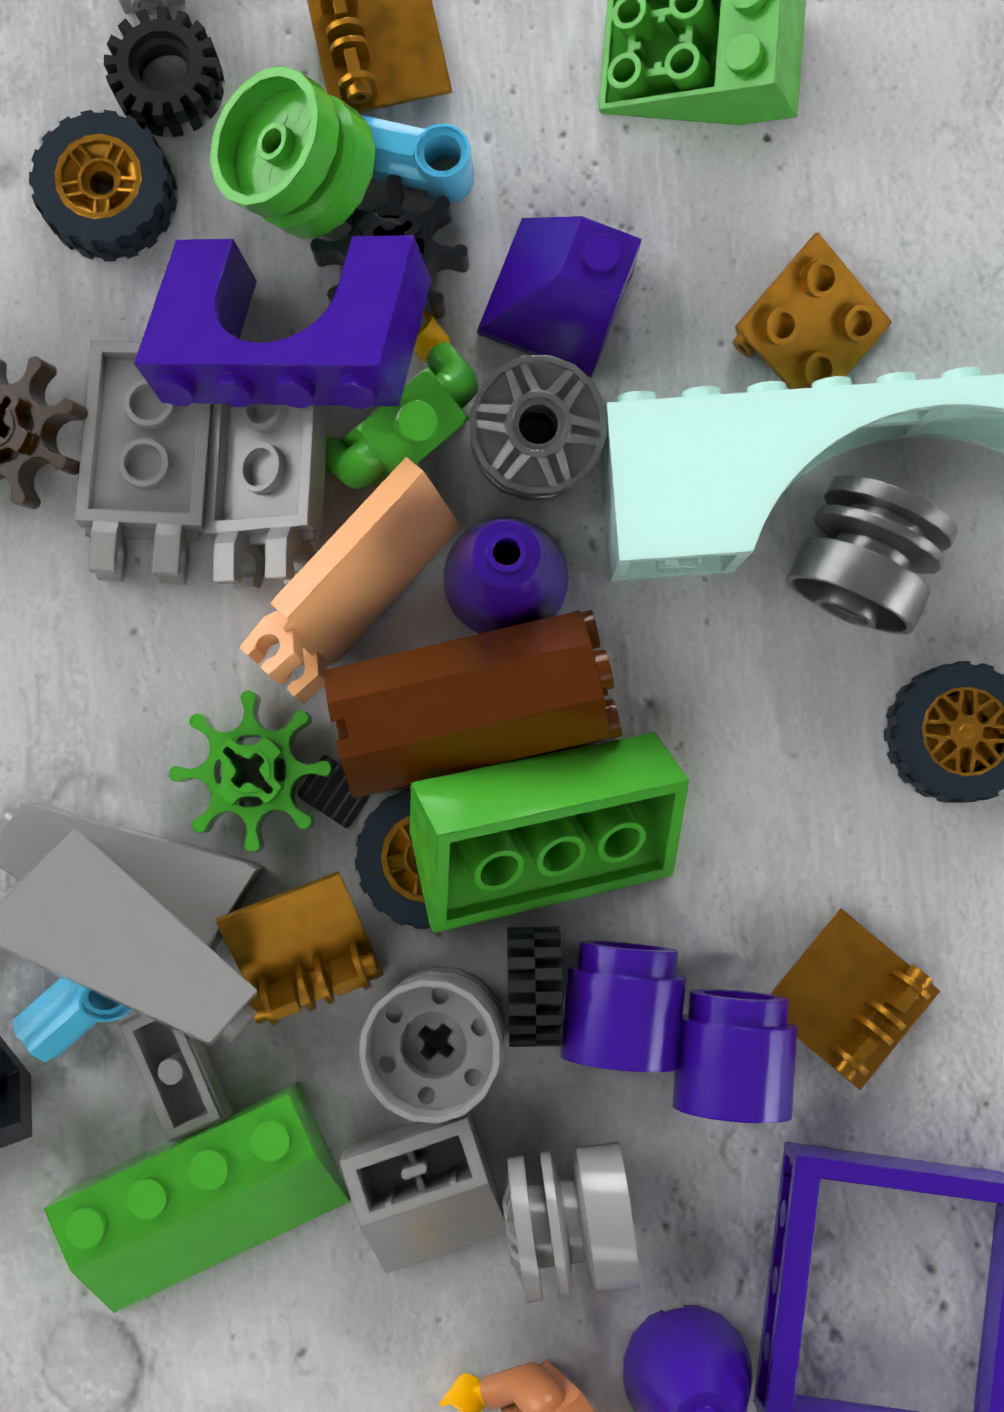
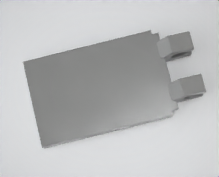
M91 340L85 399L88 416L83 421L74 518L80 527H85V536L90 537L88 570L91 573H96V578L99 581L124 582L127 560L125 538L153 539L152 573L155 576H159L161 583L186 584L189 563L188 541L199 542L200 532L203 533L212 404L191 403L188 406H175L169 403H162L134 365L141 342Z
M212 404L203 534L216 538L214 542L213 582L233 584V588L239 590L261 589L265 560V579L272 581L284 580V585H287L316 554L309 541H316L317 531H322L329 405H310L306 408H294L287 405L250 404L246 407H234L227 404ZM257 545H265V558Z

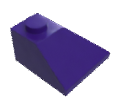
M583 216L522 218L478 326L477 334L531 355H551L573 363L588 377L592 378L635 269L642 239Z

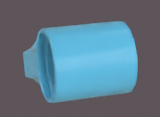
M361 115L371 128L376 149L372 179L387 182L389 176L398 175L403 186L421 189L434 201L440 196H446L450 200V204L462 200L469 194L474 184V168L469 141L460 128L451 124L438 123L423 129ZM442 158H453L458 161L456 166L447 171H437L431 168L437 160Z
M61 977L13 1019V1029L15 1036L22 1041L28 1053L46 1063L51 1058H57L97 1022H110L121 1019L132 1010Z

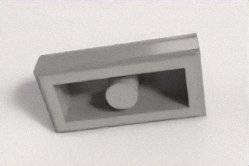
M140 1013L118 1023L169 1144L224 1121L234 1113L204 1043Z

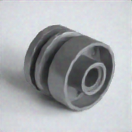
M551 355L521 356L497 367L478 388L469 414L471 453L482 476L500 492L524 501L550 500L573 489L599 460L607 437L606 406L595 383L575 364ZM529 418L542 419L550 426L552 439L544 444L528 442L522 436L519 425Z
M854 475L835 476L830 481L824 494L827 505H822L816 511L813 518L817 528L829 538H806L802 542L786 581L790 588L834 617L865 628H872L891 634L907 635L914 631L930 595L928 585L916 574H935L942 569L945 560L941 551H945L952 546L958 533L956 523L943 510L897 486Z

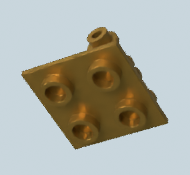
M307 0L327 94L338 97L358 113L452 93L432 0Z
M816 232L735 325L737 336L732 343L746 357L751 358L757 352L782 382L786 383L789 389L812 388V383L819 379L835 376L846 377L891 325L892 321L819 232Z
M340 871L216 918V924L242 977L257 989L256 997L249 1004L258 1012L254 1016L258 1025L267 1021L272 1026L280 1023L281 1018L301 1011V1007L305 1005L309 1012L317 1008L316 1001L323 998L327 1004L335 1002L334 994L336 993L340 996L361 987L367 990L371 988L370 981L384 975Z
M840 908L770 994L789 999L788 1023L797 1026V1038L857 1089L861 1090L940 993V990L932 984L933 980L915 965L912 964L910 966Z

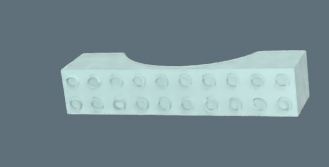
M962 367L942 373L939 379L917 380V374L914 372H895L880 376L876 379L877 383L852 385L851 378L835 376L816 380L812 383V388L787 389L785 382L767 381L750 385L745 393L721 394L720 387L699 386L684 390L682 397L656 399V393L652 391H631L618 395L617 402H607L606 404L607 437L600 454L610 582L734 573L754 551L763 524L781 494L810 470L835 456L857 447L900 438L935 437L960 440L984 446L1004 454V374L982 375V369L979 367Z

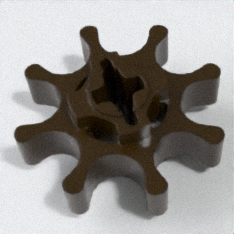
M30 357L23 377L14 384H9L7 380V364L0 359V480L3 478L8 479L11 485L12 503L34 510L41 504V500L34 488V479L41 467L51 463L56 469L68 474L77 475L79 473L80 462L62 455L58 450L56 438L64 424L70 421L85 420L88 416V411L85 406L67 398L54 406L48 407L45 401V391L47 385L57 374V369L54 365L39 357Z

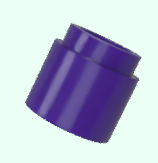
M580 941L578 965L568 966L563 1020V1045L561 1046L560 1057L580 1065L618 1071L658 1073L678 1070L686 984L685 977L676 975L678 950L626 942Z
M690 990L688 1014H683L679 1068L674 1073L673 1108L689 1115L729 1122L781 1123L791 1120L793 1113L797 1026L788 1023L789 999L778 995L740 990Z

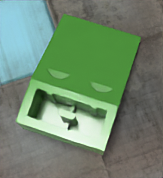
M608 0L598 110L602 114L729 125H745L798 117L806 0Z

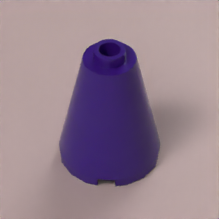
M512 516L493 517L474 524L455 541L445 562L444 589L448 603L455 615L468 628L480 634L556 616L567 593L568 568L560 546L545 529L523 518ZM507 561V562H512V563H514V564H512V565H507V566H506V565H501V564H499V563H500V562Z
M683 1305L684 1308L672 1309L666 1312L660 1310L649 1315L632 1333L623 1357V1381L627 1398L634 1412H747L753 1381L750 1354L740 1333L721 1314L699 1305Z

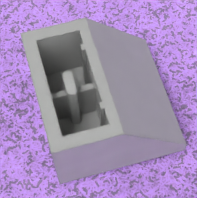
M471 1110L464 1116L439 1124L413 1122L351 1143L346 1146L339 1163L360 1228L386 1273L506 1233L503 1206Z

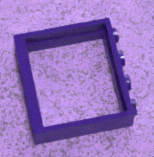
M785 1142L753 1400L757 1411L919 1412L795 1394L821 1179L996 1203L973 1412H1004V1172Z

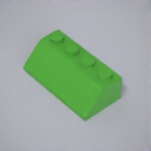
M652 732L411 782L410 836L428 920L433 933L673 876L689 779L658 735Z
M299 1081L233 1111L234 1113L224 1121L171 1144L169 1142L162 1144L62 1192L43 1209L69 1270L115 1313L350 1202L351 1197Z

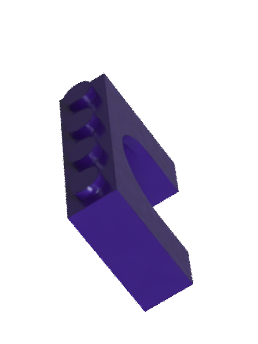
M414 235L352 236L335 296L326 311L309 327L293 336L273 342H249L241 340L240 336L257 280L234 239L176 240L134 365L162 403H169L175 406H188L191 403L227 404L234 407H246L250 404L287 405L294 408H306L310 405L349 406L355 409H367L372 406L399 407L432 279Z

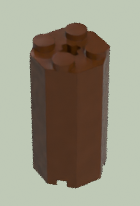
M580 610L323 670L328 710L331 722L336 723L339 737L336 745L352 798L358 799L409 787L411 782L541 756L622 737L615 702L613 699H604V696H608V689L614 688V679L606 650L593 652V649L600 648V639L592 610L584 612Z

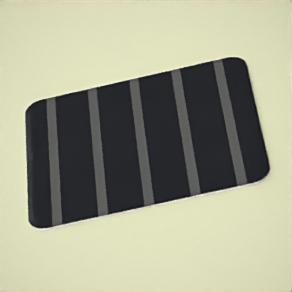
M323 755L318 762L328 761L332 763L335 769L333 775L330 777L315 774L309 775L298 791V797L344 828H349L370 796L358 799L352 798L342 765L327 755Z

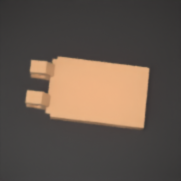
M405 457L270 602L277 611L264 616L239 647L259 664L266 657L268 649L272 645L280 643L277 654L272 658L266 659L260 668L277 683L283 685L291 679L292 672L297 667L305 665L303 675L299 679L292 681L286 688L303 704L325 686L323 670H326L332 662L336 663L462 527L426 473Z

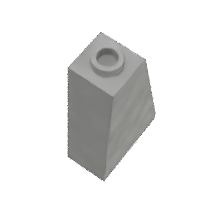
M21 803L17 810L15 808L9 809L0 819V868L22 881L75 827L213 951L223 937L216 924V918L239 910L265 869L251 860L42 804Z
M75 827L0 902V949L204 1044L212 1046L220 1036L231 1043L258 1013L249 1005L256 997L257 989Z

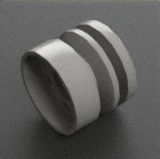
M433 966L408 975L373 1006L361 1030L359 1063L367 1087L386 1109L412 1122L439 1124L464 1116L486 1097L507 1053L509 1024L501 1000L484 980L461 968ZM443 1023L452 1030L448 1038L450 1045L444 1043L437 1050L428 1043L432 1036L430 1029L436 1030Z
M618 1141L576 1147L574 1179L560 1181L556 1164L550 1151L540 1152L544 1183L528 1185L524 1155L507 1157L508 1174L504 1196H502L510 1262L514 1266L523 1286L526 1303L543 1301L540 1269L548 1267L556 1268L560 1298L570 1297L572 1264L586 1262L596 1293L640 1287V1269L632 1209L623 1157Z

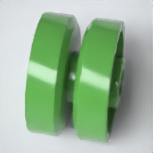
M280 65L257 72L242 83L225 104L213 131L210 164L214 183L226 199L247 211L262 216L265 221L289 234L307 239L325 236L345 223L362 202L373 176L376 149L370 126L355 109L338 97L327 94L321 85L301 71Z

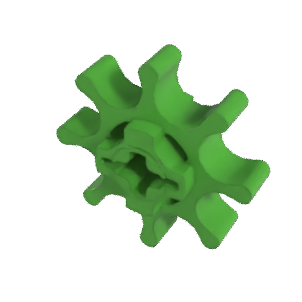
M247 690L240 697L244 709L243 720L233 731L219 732L212 725L210 719L202 714L196 713L190 717V726L202 732L209 741V756L202 765L196 768L172 767L169 771V777L172 781L176 782L199 779L210 790V806L205 813L192 821L191 826L195 832H210L220 816L224 813L233 812L239 815L246 824L247 835L244 843L246 851L259 852L265 846L261 832L262 823L266 816L274 811L282 810L290 814L300 829H309L314 826V816L300 809L296 803V786L300 780L309 775L315 774L330 777L335 769L333 764L328 761L304 764L299 761L294 753L293 744L298 732L312 723V716L304 710H297L284 728L275 731L267 730L261 724L258 716L261 697ZM246 738H261L256 744H243V740ZM234 752L246 759L257 762L263 758L265 762L261 765L259 771L265 777L264 781L272 787V792L268 788L256 783L247 782L243 784L241 782L246 775V771L241 766L242 763L234 757ZM283 761H285L286 765V776L284 781L282 777ZM221 764H222V780H221V778H220V768H221ZM250 798H260L263 801L262 805L256 807H247L244 804Z

